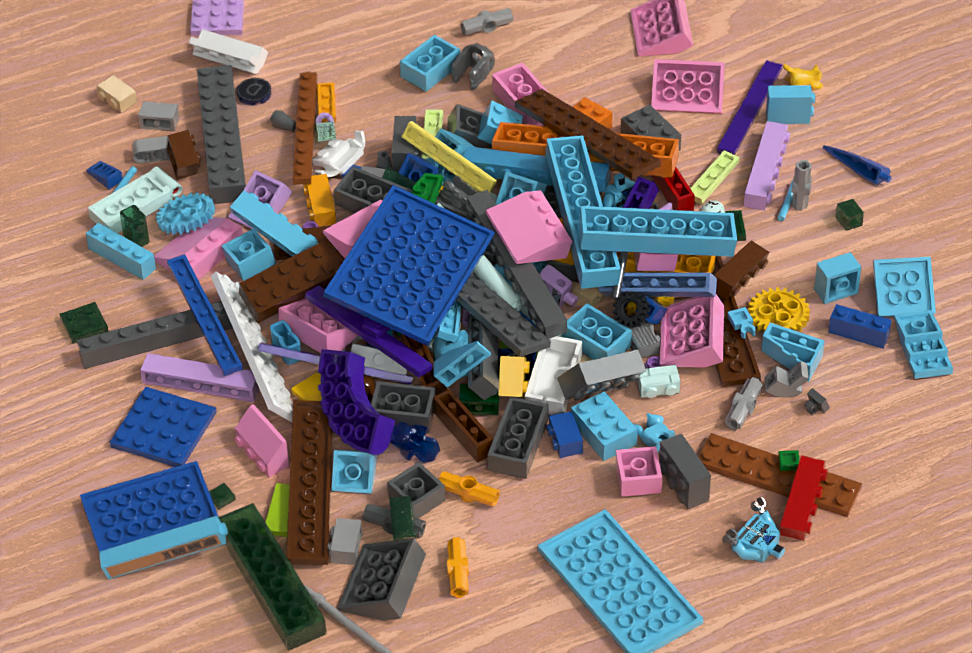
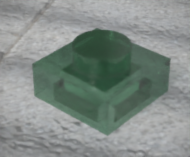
M225 483L209 491L212 501L218 509L236 500L235 494Z

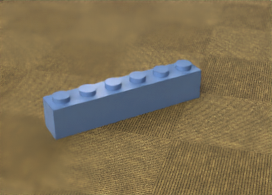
M624 273L620 294L632 291L640 293L644 297H716L717 278L711 273ZM614 286L599 287V292L606 297H612Z

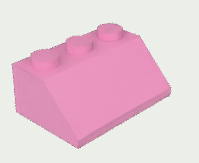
M254 404L251 405L235 427L236 437L234 439L238 447H242L245 450L247 457L256 462L259 471L271 477L289 467L286 440Z

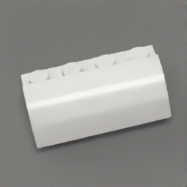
M203 29L198 39L191 37L189 44L194 47L192 55L224 65H232L234 68L254 74L258 73L263 67L268 52L263 47Z

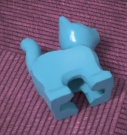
M647 413L646 425L649 428L643 430L640 425L635 424L634 426L638 429L637 433L644 444L649 447L656 446L658 453L660 441L675 436V431L669 430L663 424L664 418L661 415Z

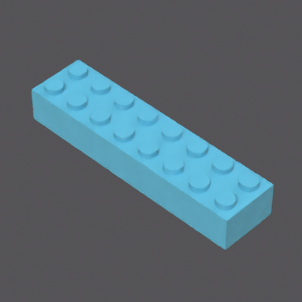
M581 206L578 221L580 250L734 256L737 243L734 213Z

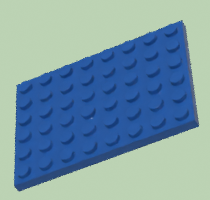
M393 185L325 289L323 297L428 346L491 243L495 232Z

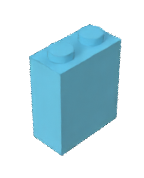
M811 85L768 86L767 121L781 124H810V117L814 116V106H812V103H815V93H812Z

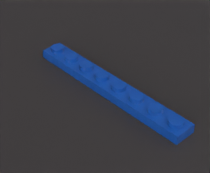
M186 255L167 260L168 267L224 376L243 370L242 363Z

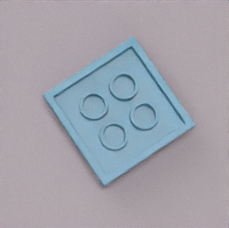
M931 257L873 260L877 316L894 317V315L932 311L933 314L936 313Z

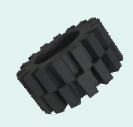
M626 291L625 294L621 293L619 295L620 298L615 299L617 303H613V307H615L613 313L616 314L614 316L615 319L625 326H641L640 323H645V318H649L647 312H650L651 309L648 308L650 304L646 301L647 298L640 293ZM630 302H635L638 311L634 316L629 317L625 312L626 305Z

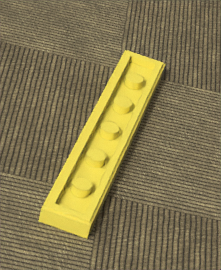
M413 121L408 123L402 135L403 139L456 176H459L477 191L488 190L491 193L497 182L496 179Z

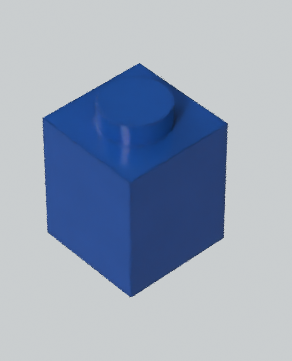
M645 296L647 298L646 301L650 304L648 308H651L650 312H647L649 318H645V320L649 323L658 324L668 308L655 298Z

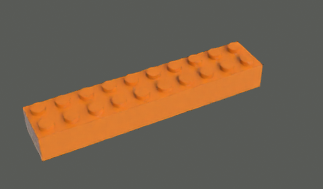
M500 122L492 139V150L546 156L547 139L560 138L562 136L546 126ZM617 133L660 159V167L643 174L644 176L654 175L663 178L673 176L679 158V139ZM588 153L590 162L604 163ZM610 166V172H619Z

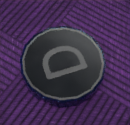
M262 78L246 79L237 87L238 99L246 105L253 106L260 102L263 104L272 95L271 85Z

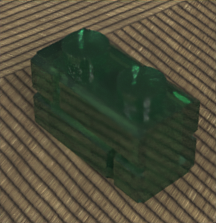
M131 205L121 210L120 219L123 237L141 247L149 244L146 215L136 205Z
M410 496L389 498L390 507L392 508L390 511L393 539L415 538L416 540L412 498Z

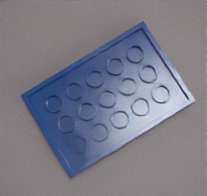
M197 461L80 495L99 554L103 550L218 516Z

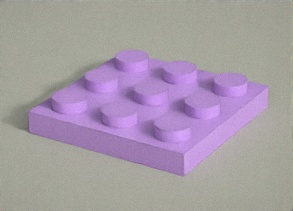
M193 0L191 36H199L202 29L220 35H242L244 0Z

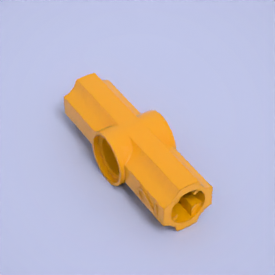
M442 471L439 476V481L445 485V490L460 495V498L465 502L477 501L492 507L496 506L500 490L478 483L477 479L473 476L461 477L446 471Z
M453 537L447 544L448 577H450V593L456 598H463L465 595H468L469 591L467 578L469 576L468 558H466L465 540L460 537Z

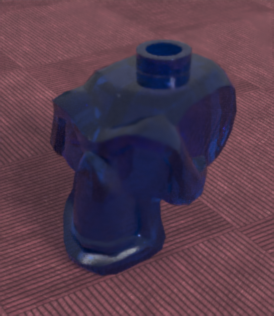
M399 422L394 426L390 443L400 449V453L406 460L410 461L415 455L422 463L435 460L440 452L437 440L426 436L428 427L419 424L411 425L405 422Z

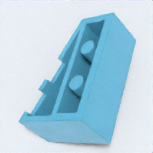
M769 323L763 334L762 352L789 370L794 368L800 361L806 363L808 368L807 382H809L823 357L825 340Z

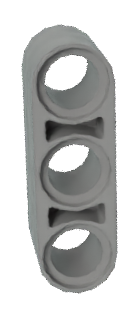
M167 136L134 141L132 143L133 160L136 163L170 160L166 149Z

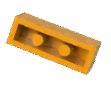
M327 174L312 176L311 184L303 185L304 196L308 195V197H305L307 208H311L308 210L309 219L317 223L319 227L334 225L337 223L336 211Z

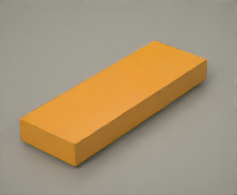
M334 82L317 83L318 115L329 113L333 117L334 122H336ZM323 118L321 123H328V119Z

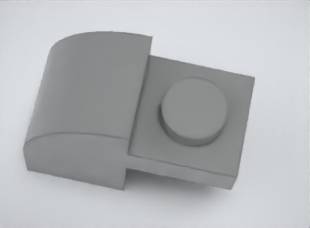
M800 361L789 372L776 366L764 377L765 392L776 397H795L802 393V384L808 379L807 364Z

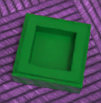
M799 450L778 451L780 471L797 470L800 461Z

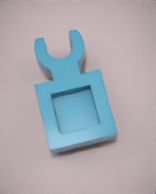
M746 307L728 312L727 317L735 330L741 329L740 335L743 339L746 338V332H750L752 336H755L753 319Z

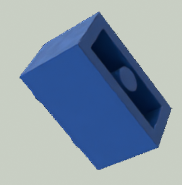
M572 411L549 416V424L546 425L548 436H552V447L554 451L558 452L559 458L582 454L583 439Z

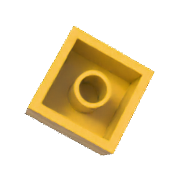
M500 357L498 396L524 397L529 384L528 381H525V376L529 374L530 362H527L525 357Z

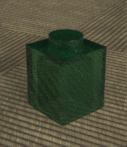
M334 121L315 123L317 141L336 139Z
M850 199L837 204L835 217L843 228L849 231L863 225L864 212L854 199Z

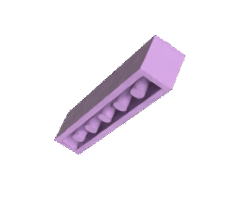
M766 122L745 191L744 207L766 210L767 203L771 204V191H774L776 186L774 179L779 177L780 168L778 167H782V155H785L787 148L785 143H789L790 132H787V124Z
M150 353L147 354L140 369L142 383L250 402L255 401L259 391V386L252 370L243 369L224 376L220 366L216 364Z

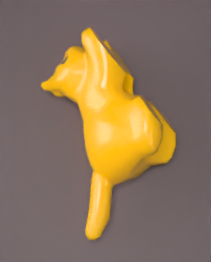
M783 64L784 70L787 71L785 80L790 83V86L811 85L812 89H822L823 84L819 82L822 79V74L818 69V65H815L811 70H803Z

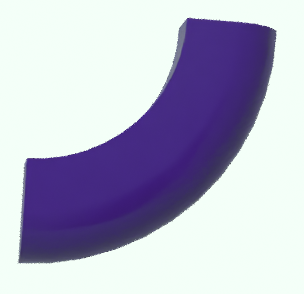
M322 349L318 373L321 374V384L318 385V389L322 394V400L320 401L322 410L330 421L331 429L339 435L344 443L358 451L372 455L383 453L390 443L395 420L380 415L367 398L363 380L365 358L352 352Z

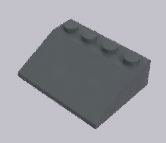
M415 538L363 544L337 609L341 612L379 620L401 619L426 556V553Z

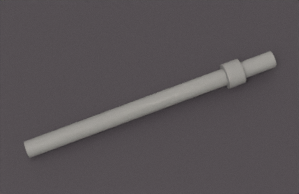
M307 585L302 587L301 592L311 599L312 604L318 608L321 607L378 653H392L328 603L323 595L315 593Z

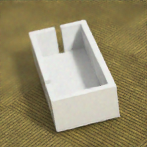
M558 336L549 339L551 341L550 348L538 352L525 394V400L548 404V414L550 415L565 413L569 399L565 400L557 377L580 363L582 357V341Z

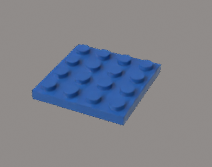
M145 387L111 439L110 447L174 467L184 465L216 415V407Z

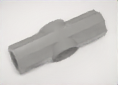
M510 8L492 13L485 10L481 11L477 17L461 21L460 26L464 36L482 30L490 33L497 26L513 22V16Z
M801 160L796 162L795 176H793L792 207L797 211L806 209L809 202L812 184V164L808 160Z
M754 377L747 379L740 393L737 392L735 394L731 409L725 418V424L729 429L734 431L741 429L747 416L753 413L756 399L763 388V384L759 379Z

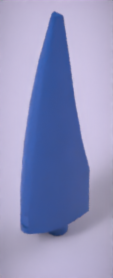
M823 145L824 150L851 168L862 178L876 185L883 181L887 183L891 181L890 168L852 152Z

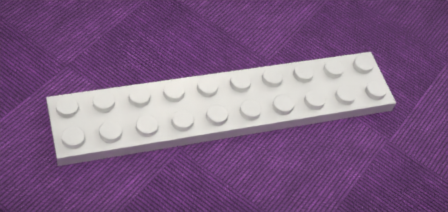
M215 272L211 275V278L268 409L292 422L293 403L290 399L291 395L284 386L285 381L278 372L277 364L272 359L273 354L258 350L259 344L261 342L267 343V341L260 332V325L256 322L239 295V283H234L228 276Z

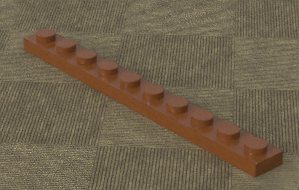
M317 72L300 73L293 185L311 184Z

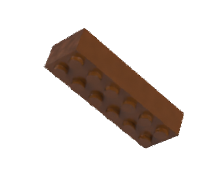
M326 239L239 283V295L256 322L260 323L279 313L280 307L304 299L306 292L320 286L326 289L345 258Z

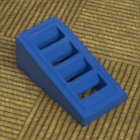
M102 161L86 169L87 173L107 189L113 188L123 179L120 170Z

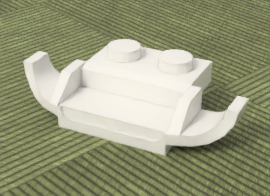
M356 130L354 132V139L330 140L313 158L314 166L325 167L324 171L316 170L315 174H327V177L344 174L364 154L365 137L363 131Z

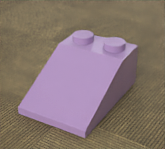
M256 170L244 189L247 193H254L261 203H268L275 213H278L284 207L292 193L284 183ZM232 212L229 214L228 217L230 219L253 229L245 222L240 220L238 217L233 215Z

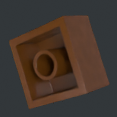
M189 130L167 135L166 149L177 180L196 175L198 168H200L201 156L199 151H195V138L193 135H190Z

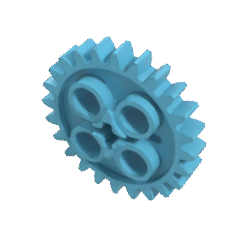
M198 192L194 195L189 193L188 196L182 194L181 198L176 196L174 201L169 200V204H163L164 208H159L160 212L156 213V220L162 232L166 231L167 234L172 232L173 235L179 232L181 235L183 231L189 233L191 229L196 231V227L202 228L203 223L208 224V219H212L216 209L209 195L205 196L204 193L199 195Z

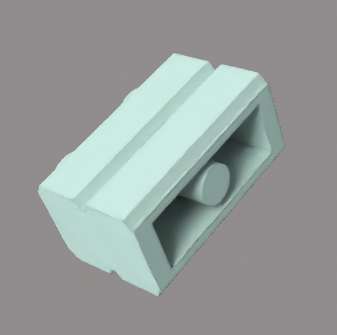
M676 365L648 368L645 373L640 375L641 378L637 380L641 398H654L659 395L672 396L680 393V377Z

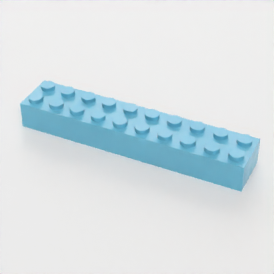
M582 135L549 138L546 141L545 155L564 227L573 241L570 249L580 287L584 289L619 285L621 268L616 251L580 250L578 221L581 206L603 207L584 137Z

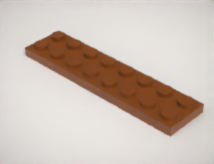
M710 433L698 456L709 471L786 497L790 495L797 471H780L778 455ZM828 472L826 481L821 483V487H823L822 496L820 499L817 498L815 504L818 505V508L848 517L862 489V483Z

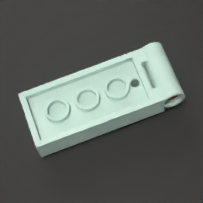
M154 167L150 172L88 207L89 217L96 224L100 223L119 233L163 207V204H168L169 200H173L172 197H178L183 188L160 167Z

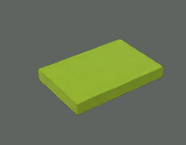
M276 483L264 526V535L287 537L290 484Z

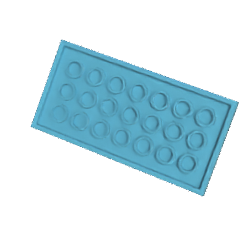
M606 509L538 545L540 554L625 653H653L703 624L704 619Z

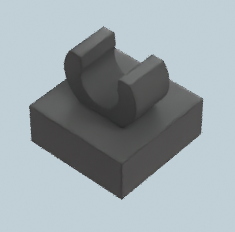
M813 388L807 393L809 401L805 404V407L808 408L807 411L810 414L814 415L818 409L825 413L830 408L827 399Z

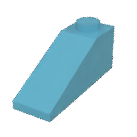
M478 341L449 350L434 361V376L446 387H449L488 358L491 352Z

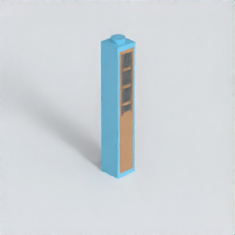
M214 516L100 551L101 569L109 580L226 544L225 535L228 534L225 523H221L218 516Z

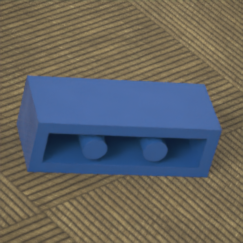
M836 304L830 316L828 333L884 349L890 335L892 320Z

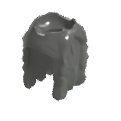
M479 43L464 47L452 64L454 83L457 84L468 67H473L469 73L472 84L471 90L477 89L494 67V53Z
M455 175L452 179L453 183L449 180L443 183V190H440L436 200L467 212L465 208L467 197L480 192Z

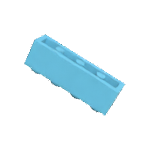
M97 223L86 232L88 249L142 280L156 270L154 254L102 224Z

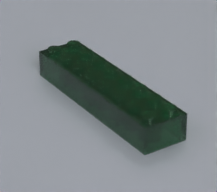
M254 503L218 517L221 523H225L228 534L225 535L226 548L287 650L290 651L326 635L325 618Z

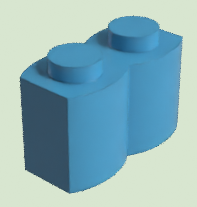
M281 320L270 325L272 345L301 351L300 340L291 332L287 322ZM281 356L282 360L288 365L301 361Z

